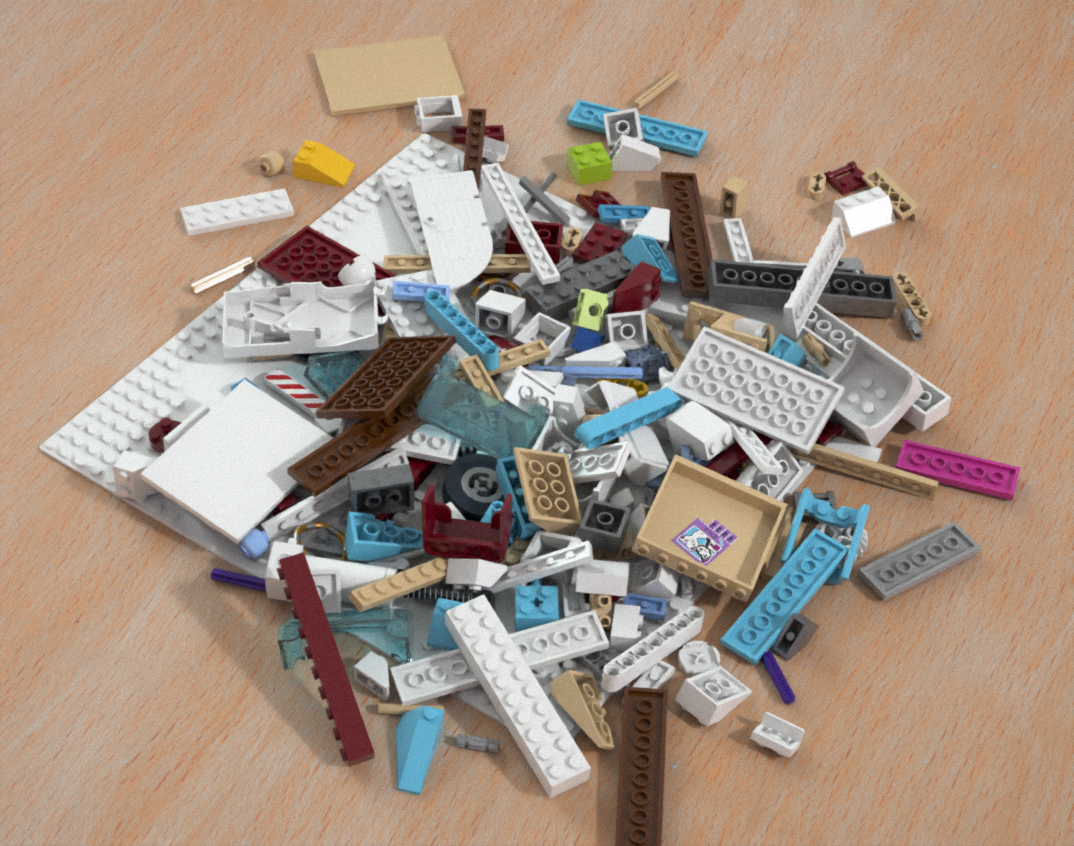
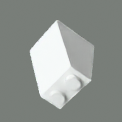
M489 290L476 303L475 326L486 336L498 335L511 341L525 313L526 299Z
M690 401L666 417L674 453L681 454V446L689 445V454H693L694 458L709 461L734 443L731 425L695 401Z

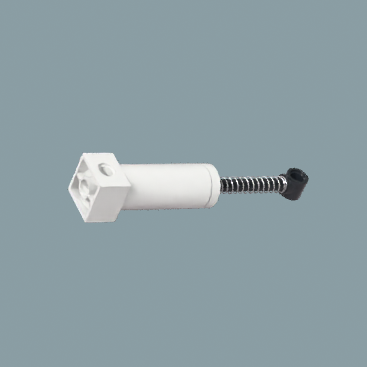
M290 538L288 543L278 541L273 543L265 573L267 598L292 602L291 599H286L283 590L286 584L284 580L280 581L276 568L280 567V559L304 552L303 545H297L295 538ZM305 555L310 571L340 570L341 601L352 603L348 598L350 591L398 573L397 569ZM424 587L401 596L403 599L407 597L408 599H419V601H430V603H436L438 598L465 603L484 594L495 611V595L487 589L467 595L464 592L461 594L459 592L455 593L453 591L448 592V590L442 591V589L437 590V588ZM396 599L375 607L391 609Z

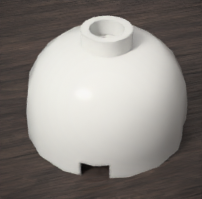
M360 255L353 259L355 263L351 266L346 264L338 274L340 282L344 286L370 282L376 271L374 264L367 255Z

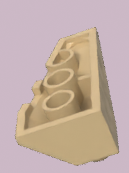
M567 670L550 682L554 699L599 748L609 750L615 748L610 727L604 722L603 717L606 715V711L600 706L599 701L602 699V695L593 674Z

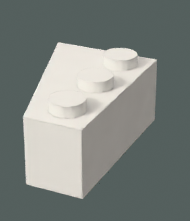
M558 384L553 400L552 417H556L557 426L568 438L581 444L574 436L575 430L582 423L583 416L586 415L578 387Z

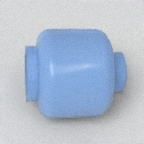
M254 528L240 541L238 546L247 559L249 557L257 559L269 550L268 542L270 538L264 530L260 532Z

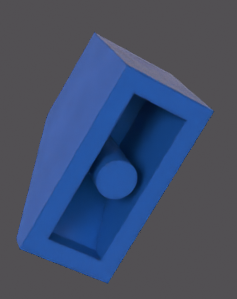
M578 326L571 348L576 350L575 354L599 347L604 341L605 335Z

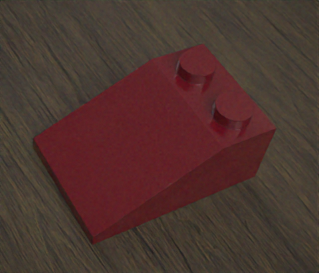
M641 261L613 292L612 314L642 311L649 308L654 301L657 302L660 297L659 286L662 281L660 277L661 269Z

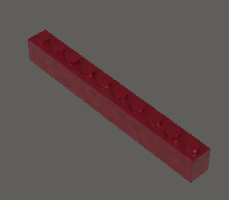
M302 552L280 559V567L276 568L280 581H285L286 587L283 590L286 599H291L293 607L290 610L293 619H298L300 627H297L301 640L305 639L307 647H304L308 660L312 659L314 667H311L314 679H319L321 687H318L321 700L326 699L328 707L325 708L328 720H333L335 728H332L333 735L336 741L340 740L342 748L339 749L343 762H348L349 767L374 759L375 753L305 554Z

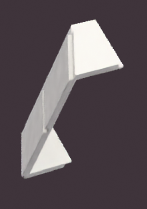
M605 380L599 381L585 390L601 410L609 407L612 411L639 399L635 389ZM650 423L622 435V437H626L625 442H630L632 445L630 451L631 458L626 461L622 471L636 486L638 484L642 486L647 481L668 470V460L653 428L649 427Z

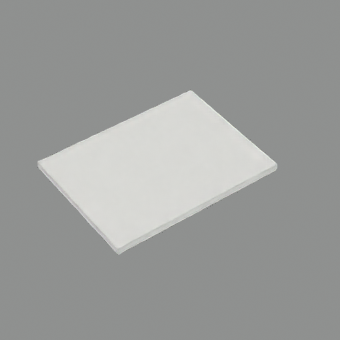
M244 379L141 473L140 478L238 544L299 485L287 474V468L333 439V437Z

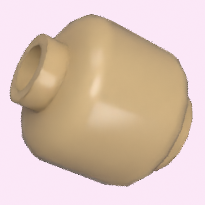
M269 151L259 158L258 166L264 175L273 176L283 169L284 159L280 153Z

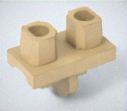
M589 593V611L595 610L603 630L611 631V595Z

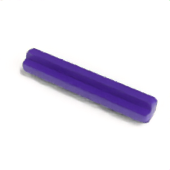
M214 568L211 572V579L214 581L266 592L265 579L217 568Z
M771 651L764 652L761 660L783 702L787 705L793 703L795 695Z

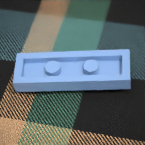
M393 281L392 299L424 302L425 293L437 291L449 301L450 286Z

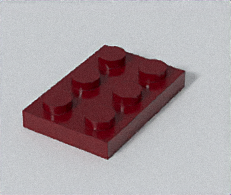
M594 223L573 253L572 259L585 264L613 251H620L628 239V233Z

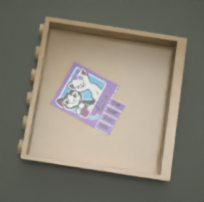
M675 454L631 551L747 602L788 504Z

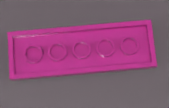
M903 440L896 464V469L939 481V483L1013 500L1020 467L908 440Z

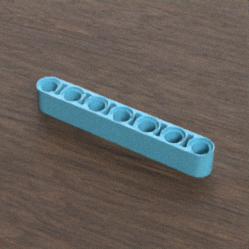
M437 291L425 293V313L448 335H455L456 343L470 356L477 354L486 370L497 369L499 367L498 347L441 293Z
M666 387L582 423L575 430L574 436L587 449H593L674 413L680 408L683 401L670 388Z

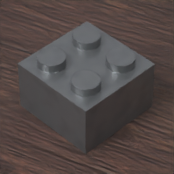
M591 499L579 528V538L582 542L589 540L594 549L619 554L629 527L631 508Z

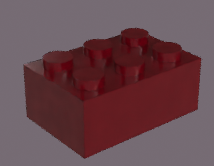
M531 221L554 264L559 263L563 241V224ZM508 222L505 254H525Z

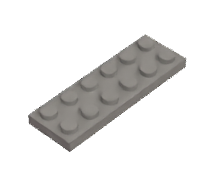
M952 522L860 568L858 575L883 601H886L980 552L981 547L960 526Z

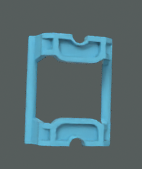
M803 488L780 562L785 564L795 552L794 542L804 511L824 524L839 528L856 526L846 560L841 565V568L837 567L825 581V583L832 585H841L843 580L848 581L870 506L863 504L858 510L842 506L840 509H833L830 506V502L814 498L810 489Z

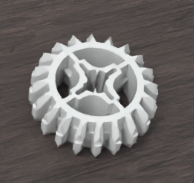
M821 522L816 525L817 530L844 546L850 547L856 526L839 528ZM863 530L854 562L857 558L861 559V556L865 554L868 545L867 530Z

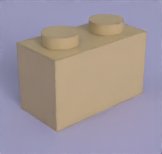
M734 176L722 187L720 215L733 219L738 218L746 211L748 182Z

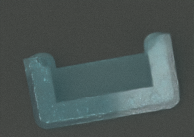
M444 354L417 406L418 416L422 420L496 459L514 456L513 449L515 447L532 449L549 419L550 409L541 404H533L526 413L519 411L457 378L456 374L459 370V363L455 358Z
M368 609L363 612L359 610H342V613H326L332 633L388 631L391 637V658L398 657L401 660V664L413 662L414 619L410 610ZM292 613L286 617L278 630V644L283 669H294L297 660H306L304 647L307 644L305 639L301 640L297 627H300L298 619H293Z

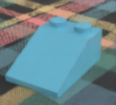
M636 234L621 247L624 257L632 264L637 266L643 261L661 269L660 277L662 281L679 284L678 275L654 237Z

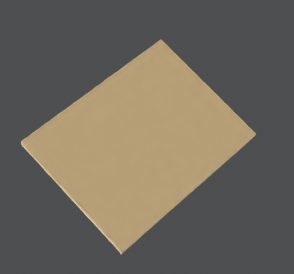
M443 35L313 51L332 116L417 105V98L458 95L459 100L465 99L464 89Z

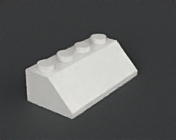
M783 441L765 445L783 467L781 475L766 476L761 473L752 461L736 481L780 501L803 473V469Z

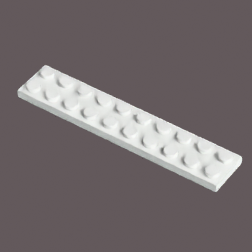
M595 610L509 634L530 670L609 648V641ZM460 648L390 668L403 706L481 685Z

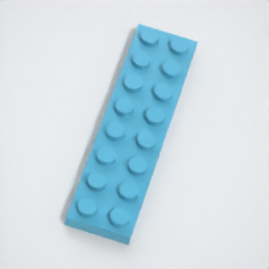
M578 99L567 118V124L606 134L603 114L622 110ZM639 114L645 143L690 156H698L707 138L708 131Z
M815 528L721 638L720 644L756 665L762 658L763 653L767 652L775 643L793 613H800L845 559L849 548Z

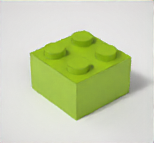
M601 142L568 148L567 166L578 186L611 179L612 161Z

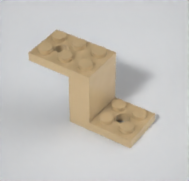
M692 301L689 303L682 339L693 341V325L701 326L700 322L706 321L710 329L765 352L767 339L733 330L735 320L744 318V316Z

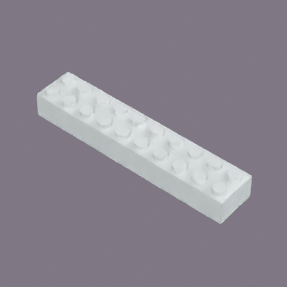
M816 303L798 338L792 339L797 342L803 336L812 334L814 339L822 344L824 351L830 358L834 357L843 363L852 347L853 334L856 330ZM783 314L781 331L790 337L786 326L787 317ZM917 374L924 392L902 418L923 432L948 414L951 397Z
M483 594L447 610L445 616L447 629L549 798L551 799L588 781L591 771L590 765L485 595Z

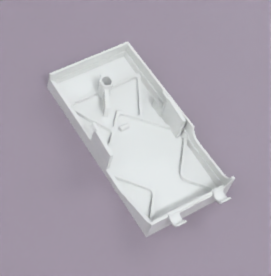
M373 275L372 280L368 283L340 287H326L321 281L291 282L284 284V286L224 292L222 331L224 358L377 349L379 347L378 324H385L388 321V313L384 317L378 316L377 296H384L387 293V285L383 289H378L376 287L375 275ZM307 328H320L321 338L316 339L315 329ZM283 331V333L290 334V341L264 343L263 334L264 332Z

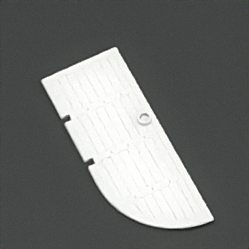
M473 171L411 178L410 184L436 284L448 285L450 290L469 283L486 268L493 252V241L489 226H482L487 224V219L481 198H475L480 195Z

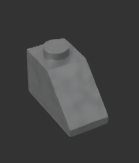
M793 613L771 649L785 659L790 660L809 643L819 626L804 615Z

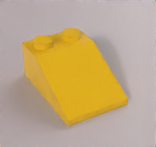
M308 140L303 142L293 160L295 178L344 188L355 168L353 162L324 144Z

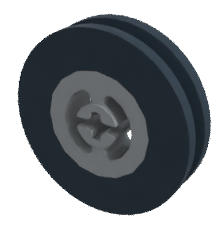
M470 454L454 461L447 470L442 486L444 503L452 502L466 520L478 522L481 521L492 502L501 501L504 503L505 498L495 473L498 458L486 454Z

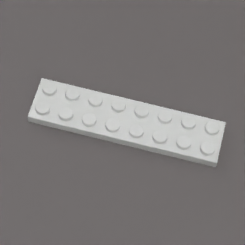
M834 217L827 226V231L821 237V242L815 248V253L809 259V264L803 270L800 280L797 281L794 291L791 292L788 302L784 305V314L787 317L786 326L789 330L790 338H798L846 248L841 218Z

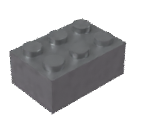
M409 464L348 473L349 503L352 512L369 513L377 516L414 510V480Z

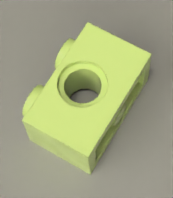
M581 289L572 326L599 331L604 321L602 318L603 312L608 306V295L589 289ZM590 306L594 308L593 315L589 314Z

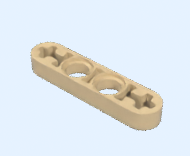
M903 272L895 273L893 275L895 291L905 308L911 309L913 316L918 319L921 326L928 325L931 312L910 277ZM904 291L911 292L912 294H906ZM911 303H916L919 306H913Z

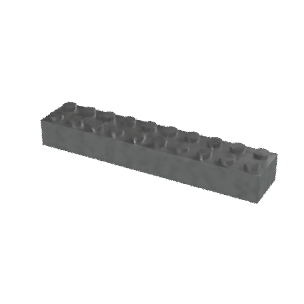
M711 259L707 274L709 301L784 308L791 292L796 287L797 281L800 280L803 270L806 268ZM833 271L817 303L831 313L892 318L897 304L893 276Z

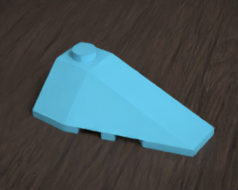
M349 512L345 537L347 558L349 560L371 561L423 548V531L408 526L401 528L393 525V521L387 520L383 522L375 519V515L369 513Z
M423 705L402 714L396 730L398 791L420 796L444 729V710Z

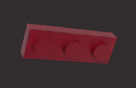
M503 125L485 126V136L498 141H504ZM467 126L452 127V142H466Z

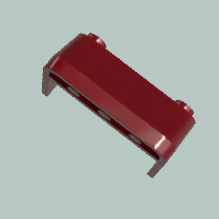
M430 484L421 502L423 548L425 552L432 556L453 559H481L497 564L503 562L507 553L512 527V494L507 495L501 510L493 514L491 523L452 518V512L448 505L435 502V484Z

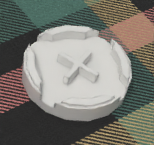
M704 641L688 642L678 652V666L686 675L696 676L720 666L718 650L713 645L712 647L707 645L708 643Z

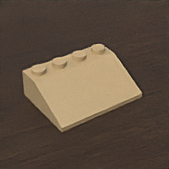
M515 447L513 451L529 520L548 532L572 536L580 528L582 516L567 455Z

